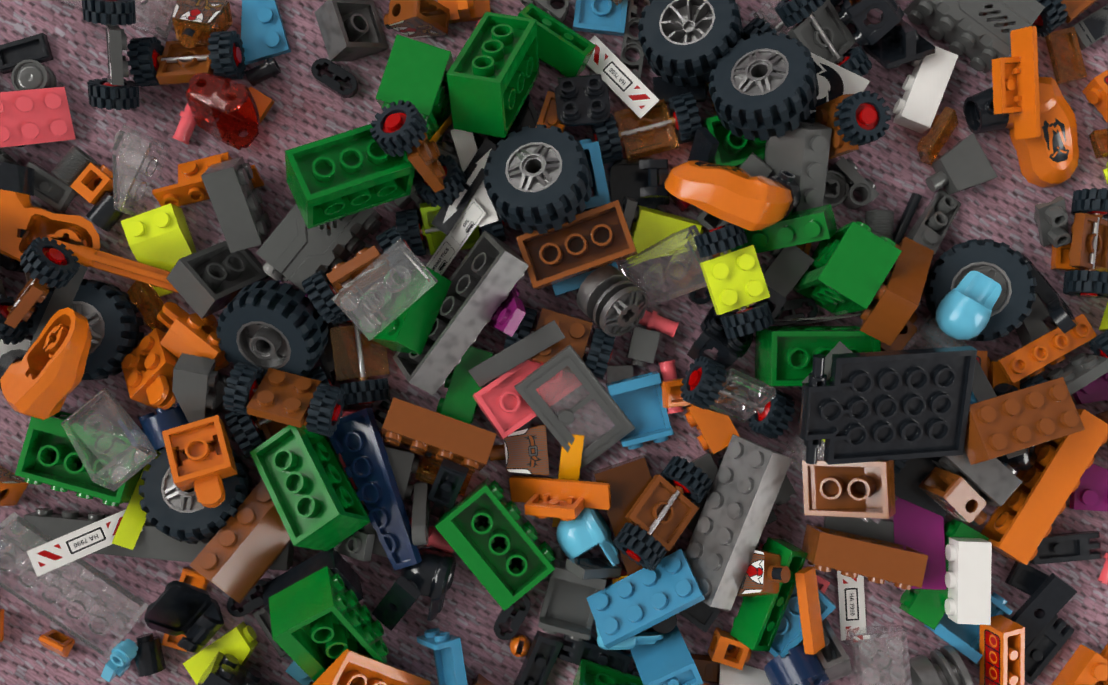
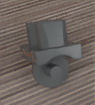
M1059 196L1051 202L1035 205L1034 220L1038 225L1040 244L1043 247L1052 244L1055 248L1069 244L1071 239L1065 199Z

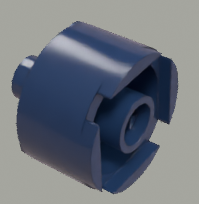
M179 403L176 404V408L173 405L166 410L157 408L156 415L153 412L139 417L149 447L153 453L159 452L160 449L165 447L162 431L189 423Z
M804 645L788 650L790 654L783 658L780 655L776 656L764 667L771 685H827L830 682L816 654H805Z

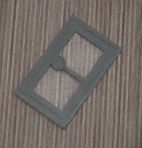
M571 345L565 347L514 386L567 452L570 449L568 442L572 445L575 439L572 434L584 436L581 469L635 429V426Z

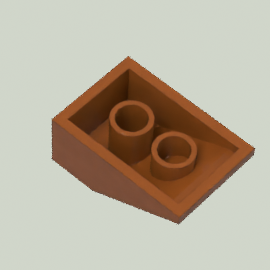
M817 459L816 464H807L805 460H802L804 515L889 519L896 514L893 460L828 465L824 459Z

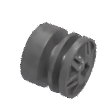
M603 266L594 270L580 285L576 303L579 309L590 319L594 320L595 324L603 332L611 337H615L629 332L639 323L647 309L648 298L646 293L638 288L635 283L629 281L628 277L614 266Z
M950 645L941 647L940 651L937 649L931 651V662L925 655H919L905 661V670L911 685H974L966 665L960 655Z

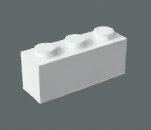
M935 46L934 54L928 55L921 60L912 61L911 65L915 67L912 75L909 74L903 83L902 89L905 90L903 98L898 99L893 109V113L896 114L894 123L921 134L931 128L959 55Z
M949 537V544L945 548L946 559L949 561L948 572L945 574V584L948 588V599L945 600L944 604L945 612L948 618L957 624L991 625L992 542L982 538Z

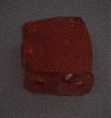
M204 72L194 75L190 79L189 88L185 92V96L197 126L223 143L238 150L249 147L259 134L260 119L257 105L248 87L229 78ZM241 132L248 133V135L245 137L239 136Z

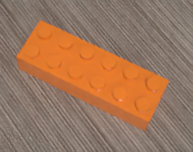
M1077 409L1085 430L1036 446V463L1029 470H1019L1016 476L1022 483L1002 506L996 507L981 534L989 538V542H992V549L1024 565H1027L1029 561L1035 558L1039 544L1043 538L1050 534L1052 523L1057 515L1064 511L1070 494L1079 487L1080 478L1085 470L1093 464L1094 455L1097 450L1106 443L1108 439L1107 423L1085 409Z

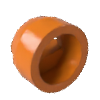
M516 635L510 641V651L516 657L526 656L530 649V640L528 641V637L525 635ZM519 640L524 642L521 653L516 652Z

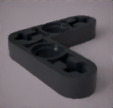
M1023 253L1022 258L1026 263L1030 264L1033 269L1031 270L1032 276L1036 278L1037 286H1035V292L1045 302L1053 321L1064 333L1076 327L1077 323L1071 309Z

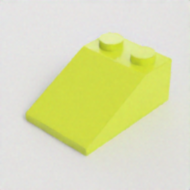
M170 203L121 221L129 247L137 262L171 272L179 259L197 252L182 208ZM150 285L156 298L174 293L173 291Z

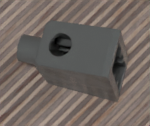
M971 134L960 140L931 164L936 173L926 178V184L932 192L944 187L947 194L951 195L986 183L998 176L975 135Z

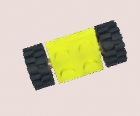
M729 224L695 236L694 240L700 258L721 252L720 256L701 262L700 266L716 315L729 312L720 317L727 338L745 336L773 325L775 322L768 302L749 306V304L770 297L754 245L731 252L732 248L748 242L744 228Z

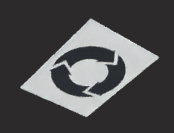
M811 53L819 85V95L817 96V104L813 110H810V113L816 112L817 106L841 95L863 92L870 81Z

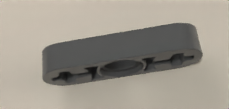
M429 481L414 482L411 526L414 546L428 545L430 500L427 498L430 493Z

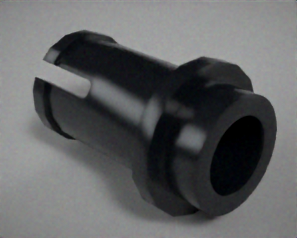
M266 58L264 63L245 71L246 77L253 87L271 77L277 78V74L281 73L280 67L274 58L270 60Z

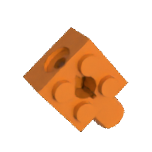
M166 302L163 305L162 310L157 314V319L169 328L160 342L164 348L178 359L182 353L215 359V371L228 366L229 362L224 356L225 351H221L219 346L220 338H217L216 330L218 322L213 314L201 319L197 313L188 314L176 303Z
M155 328L148 336L141 340L140 344L130 354L124 357L121 366L130 399L155 409L166 410L176 401V397L172 392L173 369L178 358L160 344L166 332Z
M219 415L162 431L174 484L182 491L194 488L197 501L204 507L216 508L221 505L226 497L222 479L237 475L238 473L227 430Z
M1108 643L1100 654L1080 644L1051 685H1108Z

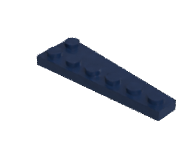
M372 407L339 418V425L337 424L336 431L329 439L336 453L341 454L346 465L344 469L348 477H352L358 489L356 494L359 500L364 501L369 511L368 518L378 534V538L394 571L420 563L422 559L417 545L414 546L412 542L411 525Z

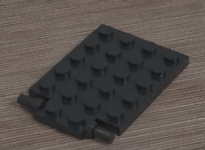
M972 346L832 354L830 381L827 382V375L824 374L825 355H813L812 372L809 373L808 383H803L799 437L804 440V445L806 446L805 462L807 464L817 463L818 447L821 446L822 439H825L824 461L828 465L963 455L977 349Z

